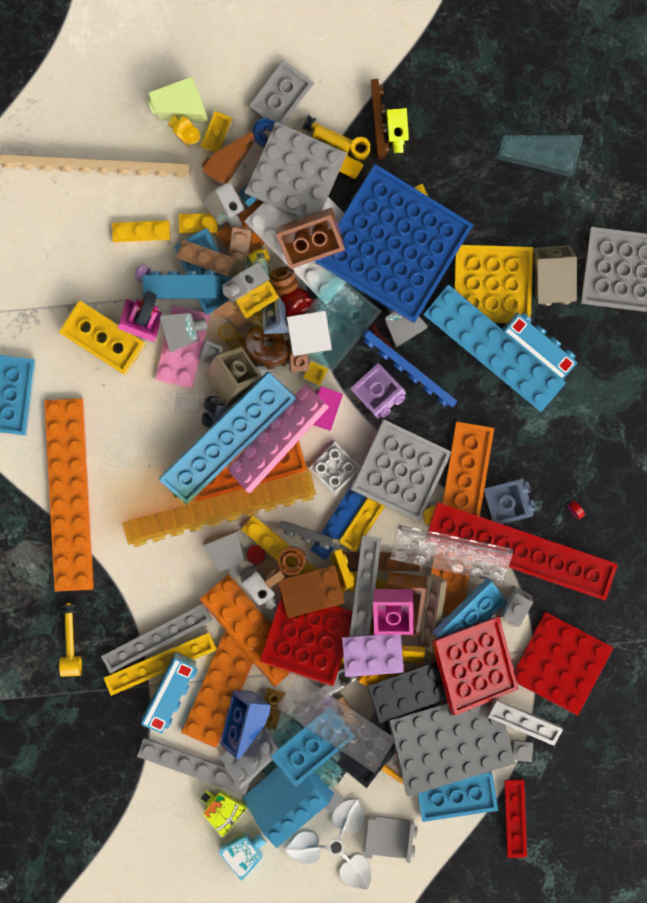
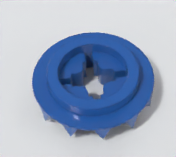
M266 117L259 119L254 124L252 134H254L255 141L259 146L265 148L268 136L262 131L268 128V131L272 132L276 123L275 120Z

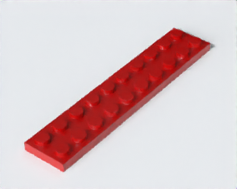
M438 502L436 503L424 538L605 601L618 566L616 563Z

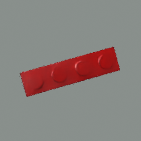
M524 779L504 780L507 857H527Z

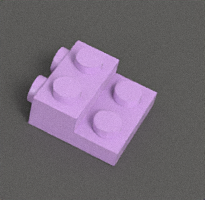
M379 363L350 388L377 419L386 417L394 404L399 405L405 399L404 395L406 394L404 389Z

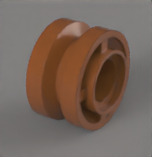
M280 267L269 274V281L278 295L288 294L299 285L294 269L289 267Z
M289 546L280 553L278 566L285 574H298L306 565V554L297 546ZM288 556H294L297 559V564H289Z

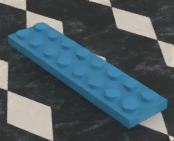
M449 285L444 288L423 314L540 412L543 411L566 384L565 381L561 380Z
M267 371L159 477V481L187 505L296 399V396L274 375Z

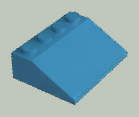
M277 766L247 792L242 799L263 835L277 848L326 807L335 793L315 772L294 788Z

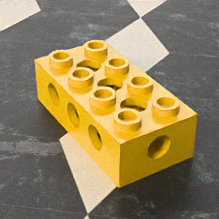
M80 300L58 332L126 376L147 345V343L135 335L117 329L118 324ZM86 323H90L91 329L85 333L83 326ZM106 333L107 340L104 343H100V335ZM118 344H122L123 351L117 354L115 347Z

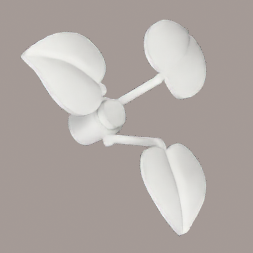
M357 799L343 802L333 812L332 824L336 828H341L338 838L332 839L328 846L318 845V837L309 831L297 834L287 846V854L295 861L303 864H312L318 861L320 858L319 849L329 850L332 855H341L347 861L340 867L342 881L351 887L365 890L369 888L371 867L368 860L360 854L354 855L350 860L343 853L344 843L341 840L344 830L347 833L353 834L358 832L364 824V814Z

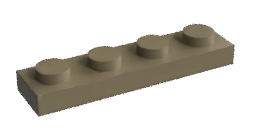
M430 574L427 578L418 642L419 646L425 647L431 653L435 652L432 640L437 639L433 631L441 624L447 580L435 574Z

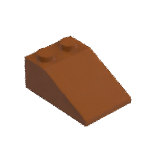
M250 132L215 152L210 158L207 157L201 166L203 167L202 172L205 178L219 187L228 183L254 145V134Z
M335 565L282 579L278 582L287 618L345 603Z
M389 572L387 589H413L414 631L413 635L405 636L419 637L427 577Z

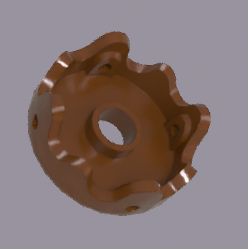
M263 323L253 326L246 333L243 349L255 367L263 365L268 370H272L279 365L284 367L288 363L292 345L288 332L265 334ZM265 341H270L273 343V345L268 347L265 346L263 343Z

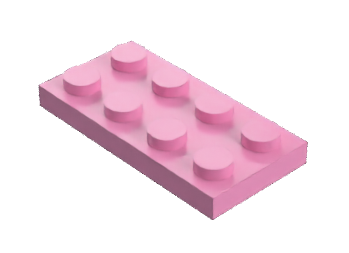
M175 305L172 306L171 315L192 313L194 321L205 318L208 326L210 314L205 315L204 312ZM207 329L198 332L199 341L174 353L169 351L165 337L155 380L193 389L200 361L198 357Z

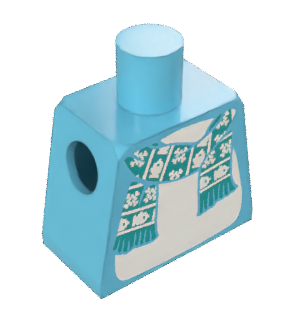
M244 833L219 848V854L242 881L262 859L263 853L259 848L265 845L267 841L261 833L253 839L247 833Z

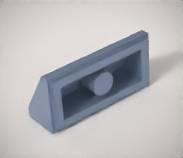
M279 298L262 309L263 331L265 334L288 332L286 307Z

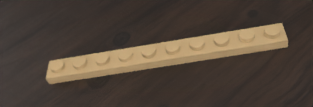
M0 155V165L4 169H14V166H18L23 170H33V167H38L42 171H52V168H58L61 172H71V169H77L81 173H90V170H97L100 174H109V171H117L119 175H128L129 172H136L138 176H148V173H155L157 177H167V174H174V177L186 178V175H191L189 164Z

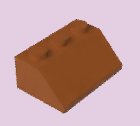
M332 207L277 227L276 236L290 269L345 250L340 228Z

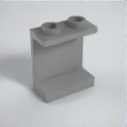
M368 815L364 858L372 859V855L404 858L406 863H410L411 857L415 856V846L412 844L413 838H417L418 830L414 820Z

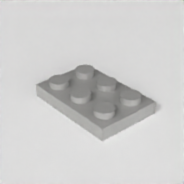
M283 60L251 102L249 108L262 118L268 117V119L275 120V122L284 125L313 87L314 82Z
M265 724L240 759H236L228 751L220 759L238 788H244L272 761L270 756L281 747Z

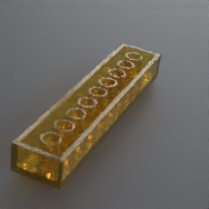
M307 472L256 486L251 493L244 489L122 522L128 545L133 544L134 547L147 544L149 539L156 542L164 540L166 538L165 535L171 534V537L184 534V530L190 529V532L203 529L202 525L205 524L212 527L221 524V520L227 519L228 522L240 519L239 515L246 514V517L257 515L258 510L261 509L268 512L277 509L276 505L283 504L284 507L296 504L295 500L302 499L303 502L313 500V495H317L312 473Z

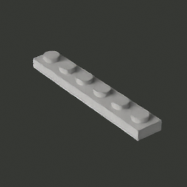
M362 536L349 637L368 636L370 633L381 538Z
M200 604L101 657L109 673H112L212 621V618L207 608Z
M145 737L137 755L139 758L246 795L249 786L248 783L244 788H238L223 765Z

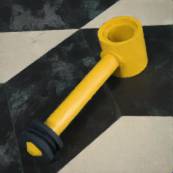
M310 115L304 120L302 129H308V132H310L312 129L315 130L319 127L350 143V150L355 159L364 160L369 156L370 143L366 138L357 137L351 140L316 123V118ZM358 145H364L366 150L359 153L355 148Z
M70 603L61 605V608H63L61 613H65L66 657H61L59 664L61 677L81 676L82 673L81 657L74 656L72 613H76V610H74L76 605Z

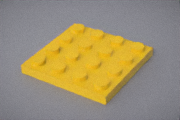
M461 245L455 255L454 290L496 324H507L516 312L519 314L524 312L531 318L533 247Z

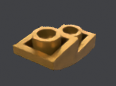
M271 688L266 690L264 700L271 705L270 714L266 721L268 729L275 731L277 729L286 692Z

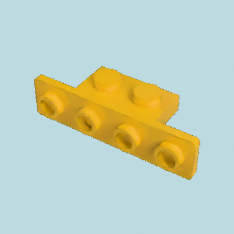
M319 127L315 129L312 138L339 149L348 155L351 144L344 139ZM346 155L339 172L356 179L363 168V164Z

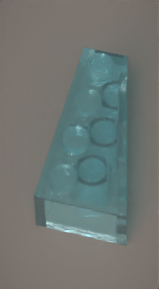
M584 135L503 136L497 159L571 177L575 173Z

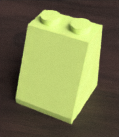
M193 77L149 92L150 99H147L153 115L157 114L159 119L171 120L175 115L179 119L185 116L191 122H208Z

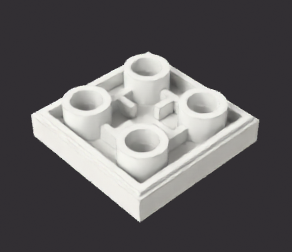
M326 311L287 317L293 356L332 350Z
M334 441L308 469L335 495L359 471L360 466Z

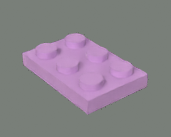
M401 635L342 637L345 677L404 672Z

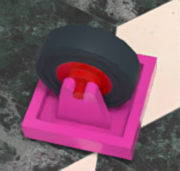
M147 291L142 300L136 299L134 302L126 299L117 329L154 342L161 321L160 316L163 313L158 311V306H155L157 295Z

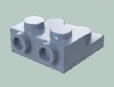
M524 478L484 489L492 521L504 524L534 515L533 511L536 510L533 500L529 499L530 486L527 481H524Z

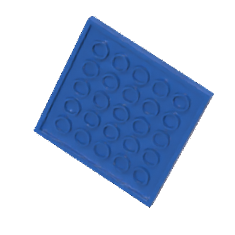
M374 164L338 224L345 250L315 261V264L414 324L473 227V224Z

